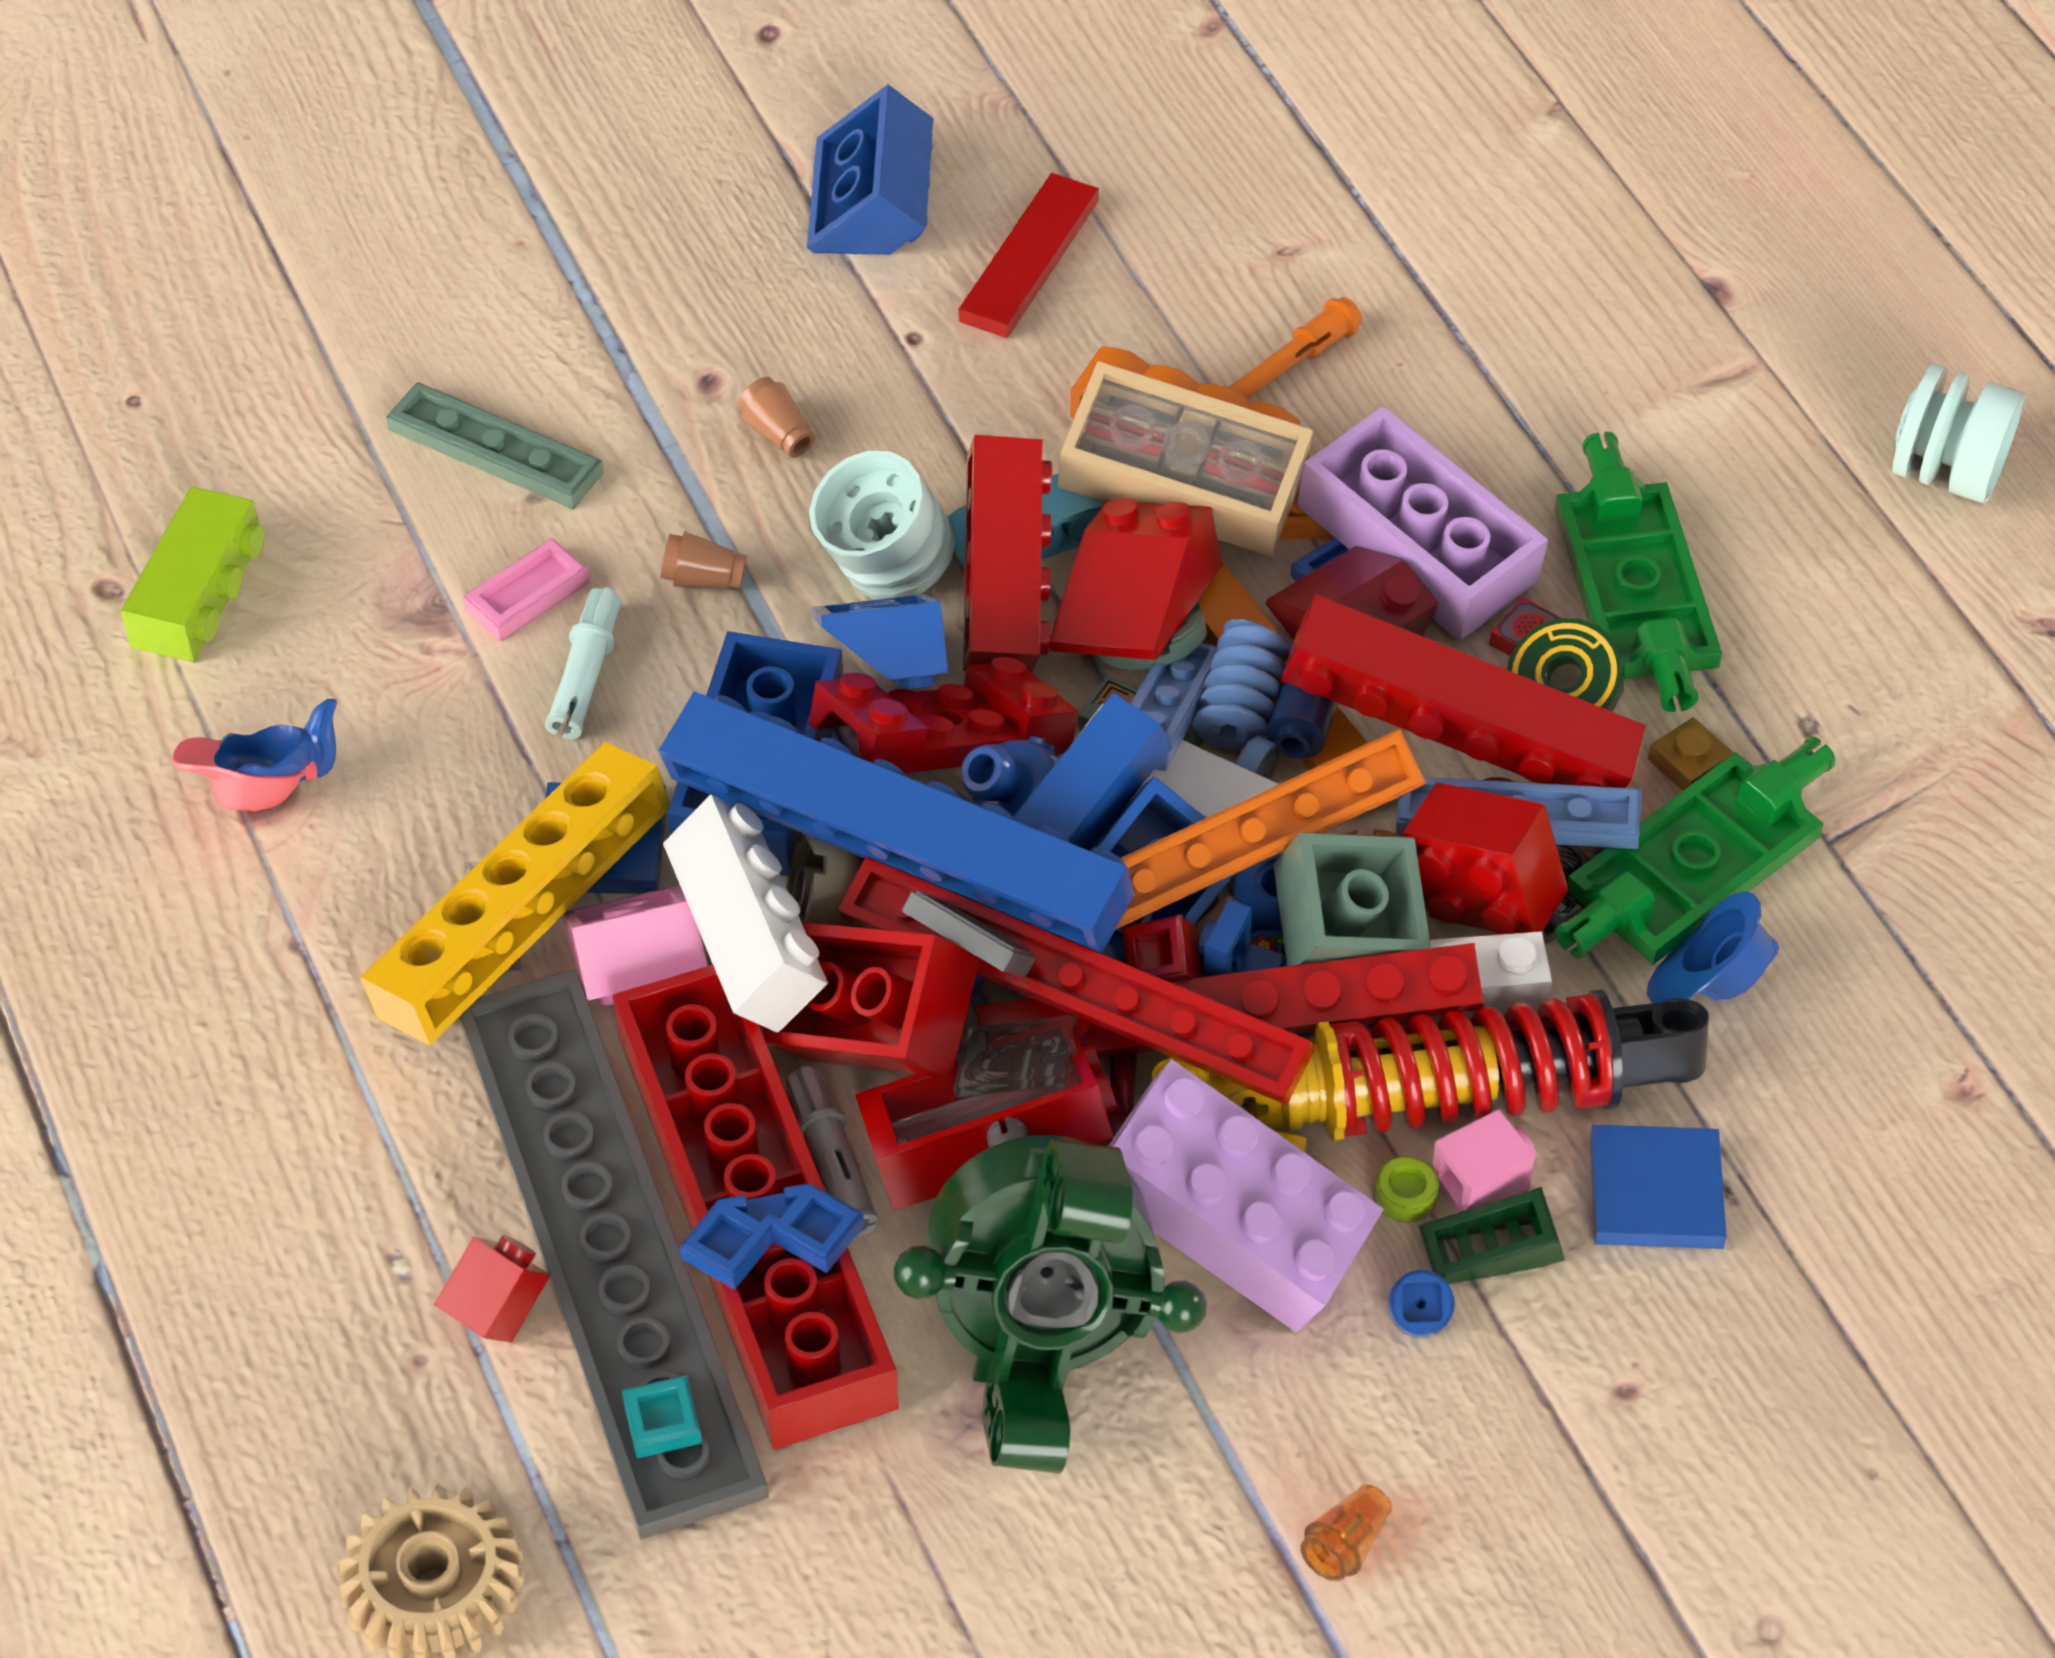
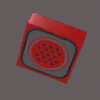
M1521 597L1491 631L1489 645L1511 656L1518 641L1535 626L1554 619L1563 618Z

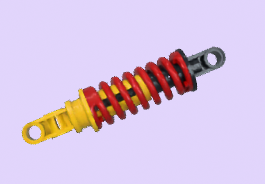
M1599 989L1591 990L1588 994L1566 997V1003L1557 998L1547 999L1540 1004L1537 1012L1532 1006L1524 1002H1516L1508 1007L1504 1017L1496 1008L1483 1006L1475 1011L1470 1021L1466 1014L1455 1009L1445 1012L1437 1025L1433 1018L1421 1013L1412 1016L1408 1020L1405 1029L1397 1020L1387 1017L1375 1024L1371 1034L1365 1025L1357 1021L1336 1024L1319 1022L1316 1025L1313 1046L1315 1050L1288 1105L1173 1057L1165 1059L1155 1066L1152 1072V1081L1166 1064L1173 1059L1242 1108L1243 1101H1246L1249 1114L1270 1129L1285 1128L1286 1131L1300 1130L1303 1123L1323 1122L1332 1142L1343 1141L1344 1137L1368 1134L1366 1118L1359 1116L1371 1115L1373 1128L1378 1133H1385L1391 1129L1393 1112L1404 1111L1408 1127L1419 1129L1426 1121V1108L1437 1107L1441 1123L1452 1125L1458 1120L1459 1105L1470 1104L1471 1113L1478 1120L1492 1113V1101L1497 1099L1499 1090H1501L1504 1109L1511 1117H1519L1524 1113L1526 1105L1524 1087L1534 1086L1535 1098L1539 1109L1544 1113H1552L1559 1104L1558 1083L1568 1082L1569 1094L1574 1107L1578 1109L1595 1107L1614 1109L1620 1105L1623 1087L1664 1082L1685 1083L1699 1078L1705 1072L1709 1013L1698 1002L1684 998H1673L1659 1003L1612 1008L1605 991Z

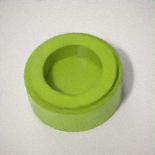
M1407 1156L1391 1159L1383 1164L1377 1172L1374 1188L1375 1203L1384 1208L1382 1211L1384 1215L1395 1221L1416 1222L1422 1220L1434 1210L1437 1204L1439 1179L1434 1169L1423 1160Z

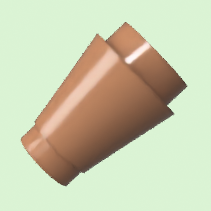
M762 377L751 383L739 397L738 407L742 411V420L781 450L785 451L790 457H798L812 446L815 434L810 430L809 425L784 383L774 382L770 377Z
M684 531L683 536L669 533L660 578L674 581L673 587L729 588L730 586L740 589L747 555L736 553V551L687 531Z

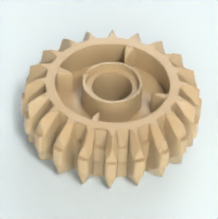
M439 1483L434 1488L431 1498L421 1499L418 1491L410 1486L406 1496L407 1503L400 1506L384 1497L383 1504L381 1505L383 1517L379 1519L362 1514L360 1527L363 1535L347 1536L345 1550L348 1558L339 1560L338 1575L343 1584L340 1585L341 1589H339L338 1593L342 1607L349 1611L347 1617L351 1628L356 1633L364 1632L366 1644L374 1652L387 1646L390 1658H404L410 1651H414L415 1658H431L432 1653L442 1652L443 1658H456V1648L464 1644L470 1650L479 1654L482 1647L480 1633L486 1632L501 1637V1631L504 1628L501 1615L516 1614L518 1600L515 1592L523 1590L524 1586L523 1569L519 1567L521 1561H523V1554L520 1543L516 1542V1539H512L514 1533L511 1523L506 1517L497 1518L495 1506L488 1499L474 1506L473 1496L465 1487L452 1500L448 1499L446 1489ZM432 1569L445 1571L443 1575L435 1580H418V1577L426 1571Z

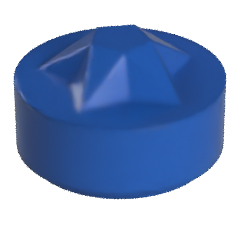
M1415 1270L1404 1274L1391 1288L1387 1300L1388 1313L1393 1324L1404 1334L1417 1338L1429 1337L1441 1331L1450 1321L1455 1307L1454 1295L1450 1285L1440 1275L1428 1270Z

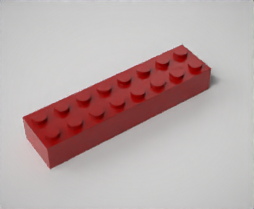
M714 965L612 994L619 1040L691 1232L718 1199L745 1195L746 1200L784 1193V1188L808 1183L825 1192L759 1024L733 1013ZM772 1243L735 1290L708 1275L773 1450L899 1409L897 1369L848 1247L828 1273L779 1245Z

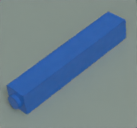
M1113 692L1013 816L1014 820L1034 829L1038 825L1051 827L1062 833L1071 844L1090 851L1171 750L1172 746L1161 724ZM976 975L971 998L986 981L985 978Z

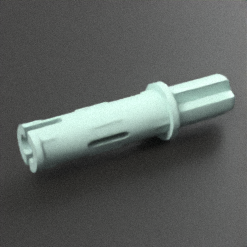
M605 587L604 589L593 588L589 592L579 624L573 626L569 633V640L572 646L550 713L545 721L546 729L556 735L561 723L563 724L566 715H568L561 737L564 739L573 740L581 736L584 719L604 657L613 651L615 640L612 632L622 601L621 598L615 595V590L610 587Z

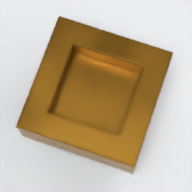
M1692 717L1652 743L1648 760L1683 791L1734 752L1695 717Z

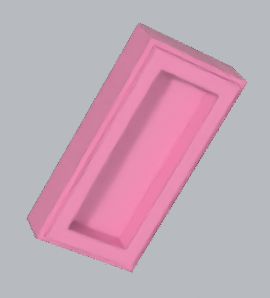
M551 538L464 595L465 610L499 641H502L590 582L588 569L557 541Z

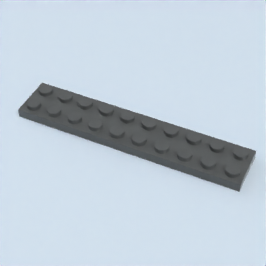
M572 969L479 997L459 1017V1021L546 1271L551 1275L549 1279L640 1540L769 1498L766 1479L685 1262L681 1259L678 1243L576 970ZM687 1375L701 1431L702 1444L636 1459L622 1390Z

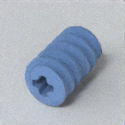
M1233 619L1224 623V633L1219 637L1217 653L1211 661V672L1205 680V691L1199 699V711L1194 715L1192 721V729L1196 735L1207 744L1220 750H1241L1253 737L1258 735L1267 736L1268 724L1265 720L1271 718L1274 709L1272 701L1278 697L1280 691V684L1277 681H1280L1286 666L1284 662L1288 660L1292 648L1290 642L1277 632L1254 621L1245 619Z

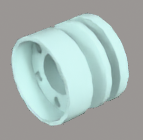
M1932 362L1920 384L1912 391L1903 411L1895 437L1896 453L1892 473L1908 478L1919 456L1924 459L1920 470V483L1929 486L1938 474L1942 464L1952 467L1948 490L1950 493L1986 504L1997 483L2012 445L2024 407L2026 394L2025 392L1989 381L1975 403L1967 401L1969 375L1960 371L1954 378L1948 393L1945 394L1943 389L1948 369L1945 366Z
M866 451L844 459L827 472L815 489L809 510L812 531L859 593L873 600L919 595L935 584L951 563L956 544L953 523L907 459L890 451Z

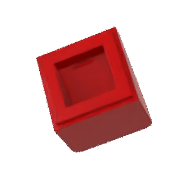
M1177 915L1122 927L1127 965L1165 981L1201 977L1196 929L1183 916Z

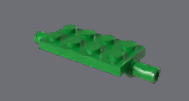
M1599 432L1593 433L1582 444L1583 452L1587 457L1592 473L1589 484L1579 492L1557 494L1555 512L1588 622L1601 627L1616 643L1625 668L1624 679L1654 676L1661 697V705L1665 711L1675 712L1676 707L1673 700L1675 695L1681 711L1690 709L1699 699L1690 671L1719 668L1722 651L1668 483L1644 484L1633 474L1630 468L1625 467L1617 436L1612 432H1604L1607 448H1604Z
M1812 736L1780 762L1773 760L1767 764L1753 766L1737 752L1733 753L1640 822L1638 849L1607 847L1568 876V893L1585 907L1566 922L1556 927L1555 935L1561 947L1567 950L1577 942V946L1570 951V955L1579 959L1584 957L1590 949L1615 932L1654 965L1694 932L1717 904L1730 895L1742 891H1751L1820 838L1824 823L1805 808L1801 798L1802 789L1823 773L1833 769L1835 766L1833 751L1825 744L1813 753V749L1821 744V740Z

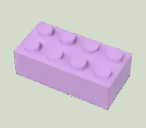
M1381 406L1309 458L1303 465L1297 507L1349 550L1358 546L1403 559L1439 602L1432 619L1458 641H1462L1538 582L1548 539L1384 406Z
M1173 1059L1166 1064L1146 1088L1109 1144V1146L1118 1147L1122 1151L1126 1168L1136 1181L1143 1195L1154 1233L1296 1333L1326 1306L1384 1210L1380 1205Z

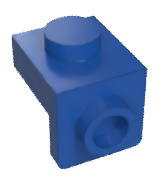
M1228 899L1218 920H1208L1201 933L1197 952L1198 955L1204 956V977L1283 967V956L1281 954L1251 944V907Z

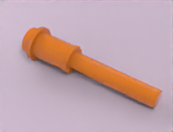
M1346 297L1329 299L1324 304L1321 313L1293 331L1292 341L1239 378L1228 388L1233 389L1248 400L1305 357L1315 359L1321 352L1343 336L1346 338L1352 337L1358 331V325L1362 321L1359 308L1352 300Z

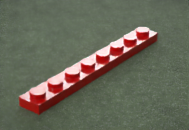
M865 857L838 908V912L843 919L864 928L934 934L950 941L901 911L911 892L916 893V891L938 896L1033 952V956L1036 957L1026 977L1003 972L981 958L976 975L1285 1105H1288L1315 1050L1312 1041L868 857Z
M1475 943L1168 981L1291 1033L1315 1031L1316 1025L1319 1022L1336 1024L1357 1021L1365 1025L1377 1023L1379 1020L1387 1017L1395 1020H1404L1421 1013L1428 1016H1436L1455 1009L1461 1012L1476 1011L1484 1005ZM1035 999L976 1006L980 1038L1043 1031L1071 1022L1073 1027H1075L1080 1044L1092 1041L1098 1058L1156 1051Z

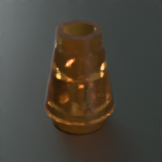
M1363 1484L1355 1492L1307 1525L1304 1531L1305 1539L1300 1546L1301 1554L1306 1564L1316 1574L1329 1581H1341L1345 1576L1357 1574L1381 1531L1386 1518L1392 1512V1504L1387 1495L1373 1485Z

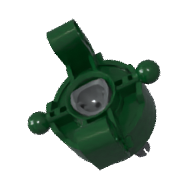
M1009 1117L1005 1118L1008 1132L1002 1134L999 1121L994 1122L987 1133L989 1148L967 1161L945 1183L933 1204L928 1219L926 1246H913L900 1254L894 1265V1280L898 1288L911 1298L925 1299L936 1295L938 1310L948 1329L966 1349L977 1356L972 1378L973 1381L986 1383L982 1405V1419L992 1466L1061 1474L1067 1461L1070 1444V1420L1063 1394L1068 1371L1090 1364L1108 1355L1130 1337L1145 1338L1156 1318L1167 1330L1175 1333H1186L1194 1330L1201 1325L1206 1316L1207 1300L1204 1293L1195 1284L1185 1280L1172 1281L1164 1286L1163 1263L1146 1204L1139 1186L1126 1168L1120 1148L1090 1144L1064 1136H1029L1028 1129L1023 1122Z

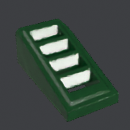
M1542 1187L1419 1225L1432 1271L1444 1278L1448 1284L1536 1269L1565 1260ZM1533 1223L1536 1236L1524 1239L1520 1226ZM1507 1228L1512 1243L1499 1247L1494 1230ZM1482 1233L1487 1251L1475 1255L1469 1235ZM1456 1237L1462 1259L1450 1262L1443 1239Z

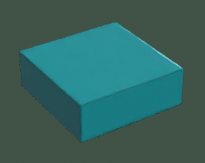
M687 1375L622 1390L636 1459L702 1444L701 1431Z

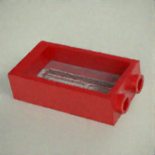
M1069 1022L989 1049L994 1053L993 1057H999L1004 1051L1013 1048L1027 1051L1030 1048L1025 1045L1038 1041L1036 1046L1054 1045V1043L1045 1042L1043 1039L1062 1033L1070 1052H1063L1064 1046L1063 1044L1061 1045L1058 1058L1069 1055V1057L1060 1062L1067 1061V1063L1056 1068L1053 1085L1044 1086L1048 1071L1042 1068L1043 1063L1051 1059V1057L1042 1058L1039 1055H1034L1027 1088L1019 1089L1027 1057L1022 1060L1014 1061V1063H1017L1015 1070L1017 1076L1012 1084L1004 1088H998L997 1092L996 1089H983L980 1094L959 1096L969 1056L955 1061L951 1078L914 1074L855 1094L892 1210L896 1211L937 1197L945 1183L962 1165L989 1148L987 1133L994 1122L999 1121L1002 1134L1008 1132L1005 1118H1015L1023 1122L1028 1129L1029 1136H1064L1090 1144L1114 1138L1107 1113L1117 1110V1105L1107 1075L1102 1072L1092 1041L1080 1044L1074 1027ZM1039 1050L1029 1051V1053L1035 1054L1038 1053ZM1042 1054L1041 1056L1048 1057L1052 1055ZM1011 1056L1008 1059H1017V1056ZM998 1061L997 1063L1000 1064H993L989 1075L995 1077H1010L1015 1067L1014 1064H1007L1012 1063V1061Z

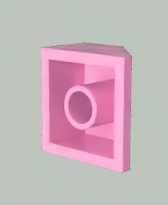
M679 884L568 910L562 915L569 946L587 1000L598 998L600 1005H613L612 994L708 966L700 931Z

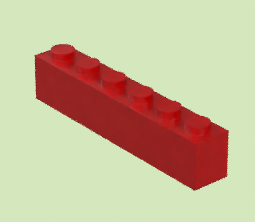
M1315 594L1298 627L1281 681L1299 687L1309 694L1319 695L1352 708L1364 716L1385 721L1410 731L1420 738L1438 742L1463 752L1473 759L1491 763L1521 775L1531 782L1541 784L1627 788L1633 778L1646 727L1642 723Z

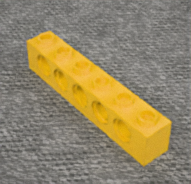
M604 742L360 977L377 1018L431 1045L668 812L670 801L658 765L607 742Z

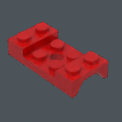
M997 657L992 660V663L967 665L964 685L942 684L935 690L914 692L907 689H894L887 693L876 684L872 677L861 673H846L840 679L816 681L809 725L814 730L850 726L856 731L861 759L871 763L876 759L885 760L897 766L904 773L962 767L966 756L976 747L984 744L999 745L1009 740H1028L1029 736L1044 739V743L1055 746L1053 753L1062 755L1073 743L1079 710L1058 694L1057 689L1045 684L1026 669L1027 667L1023 662L1009 657Z

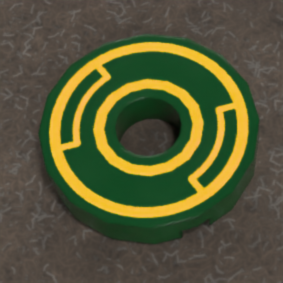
M1554 619L1535 626L1518 641L1508 660V671L1609 711L1614 710L1624 691L1625 668L1616 643L1601 627L1582 619ZM1564 664L1578 666L1582 670L1581 677L1574 686L1560 689L1550 683L1552 673L1559 666Z

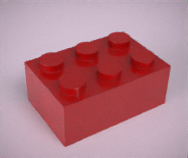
M801 922L807 936L811 938L819 950L817 959L828 984L781 1031L777 1033L764 1027L763 1037L766 1044L806 1061L951 1078L980 958L961 946L934 934Z

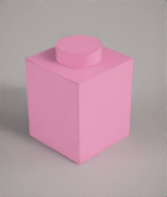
M1500 1109L1435 1141L1432 1168L1438 1176L1439 1188L1459 1213L1528 1191L1530 1189L1536 1153L1527 1133L1520 1127L1514 1128Z

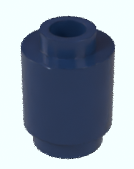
M1284 682L1280 688L1267 727V738L1275 742L1276 748L1280 753L1290 758H1309L1319 754L1324 747L1337 702L1319 695L1309 694L1299 687Z

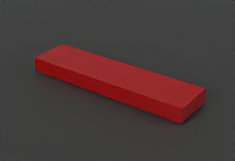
M1051 172L959 307V322L1008 338L1099 202V188Z

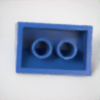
M889 84L817 137L807 248L813 253L890 255L905 243L918 239L926 229L928 222L930 163L933 148V117Z
M928 594L812 607L813 619L822 628L888 680L896 681V685H900V689L936 685V674L948 673L941 603Z

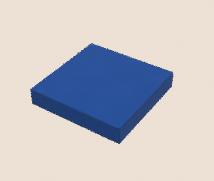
M1592 1124L1590 1132L1594 1239L1596 1245L1724 1249L1727 1235L1719 1129Z

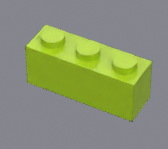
M193 486L189 488L120 610L131 648L185 661H196L205 642H211L218 630L219 617L228 600H233L238 595L242 583V574L251 558H257L262 550L265 533L263 526L259 525L254 500Z

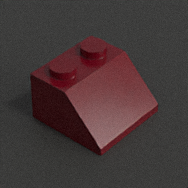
M1358 546L1351 548L1269 597L1265 603L1293 639H1295L1298 627L1315 594L1420 636H1424L1439 605L1437 599L1403 559Z

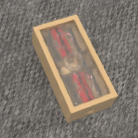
M1097 361L1060 451L1057 488L1103 503L1107 500L1130 498L1136 502L1165 504L1178 501L1184 502L1188 506L1211 507L1218 540L1273 557L1301 482L1304 462L1309 458L1313 429Z

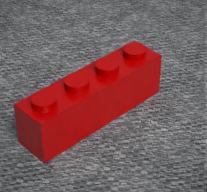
M974 434L966 461L963 671H966L967 665L992 663L994 658L1009 657L1023 662L1027 667L1026 669L1033 673L1039 657L1048 655L1050 622L1041 621V601L1048 602L1051 570L1050 567H1041V548H1048L1050 544L1051 514L1042 513V495H1049L1052 462L1050 460H1043V439Z

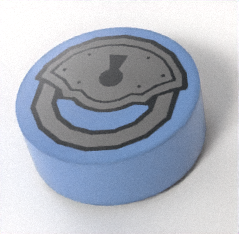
M1258 735L1245 745L1236 761V765L1270 780L1277 767L1280 752L1276 748L1275 742Z

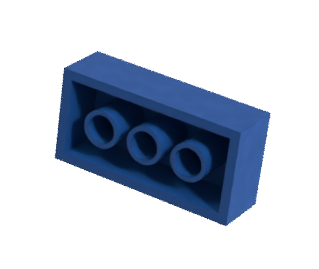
M727 631L706 696L716 699L719 695L729 697L740 703L748 713L765 720L772 716L781 718L796 727L800 734L819 742L822 738L831 739L834 727L814 730L809 725L816 681L840 679L843 675L842 649ZM677 782L667 812L670 836L710 796L709 794ZM756 814L763 823L764 828L761 832L769 851L775 855L781 864L782 870L780 875L788 877L794 848L797 841L800 842L802 833Z

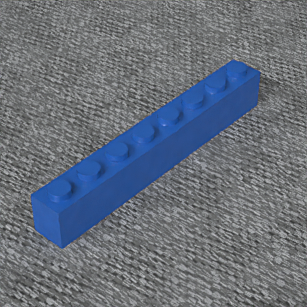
M694 691L658 750L673 780L709 795L712 794L731 804L741 803L749 807L755 814L864 859L868 857L1100 954L1103 953L1135 894L1127 866L1117 855L1108 850L1097 847L1091 851L1071 844L1062 833L1051 827L1038 825L1034 829L1019 823L1007 811L994 804L983 803L980 807L962 800L954 790L942 783L929 781L925 785L910 779L901 769L890 762L876 759L873 763L854 756L846 746L833 739L822 738L819 742L800 734L796 727L781 718L772 716L765 720L752 715L740 703L726 696L719 695L716 699Z

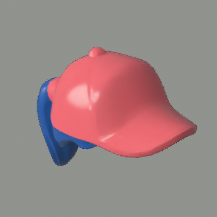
M331 698L317 705L311 712L304 728L291 725H274L250 735L230 733L223 737L222 740L204 737L185 739L174 750L172 765L183 771L209 777L215 799L227 809L257 812L281 804L293 792L300 781H309L322 777L332 769L336 758L333 715L337 701Z

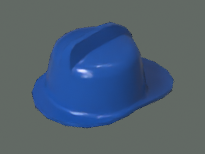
M1742 891L1724 899L1711 910L1694 932L1668 954L1655 969L1648 982L1646 994L1651 1003H1659L1673 998L1690 999L1698 993L1714 1000L1732 999L1745 993L1760 979L1777 955L1779 946L1760 923L1761 902L1754 893Z

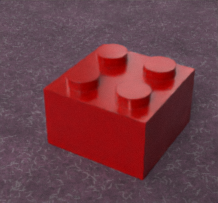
M1436 782L1403 832L1404 837L1415 839L1423 898L1429 917L1439 919L1445 923H1458L1489 930L1499 935L1543 932L1569 890L1546 806L1543 803Z

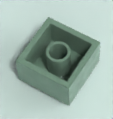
M1299 833L1273 864L1287 966L1431 948L1414 838Z

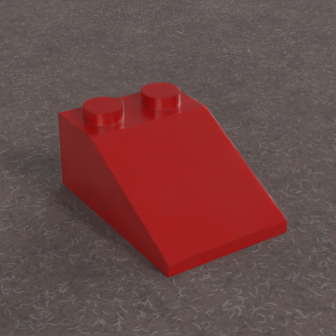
M1130 498L1107 500L1084 530L1050 640L1048 641L1050 651L1157 660L1222 567L1212 508L1188 506L1186 503L1178 501L1159 504L1136 502Z

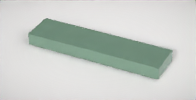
M419 382L415 383L386 416L388 430L570 509H574L604 474L602 460Z

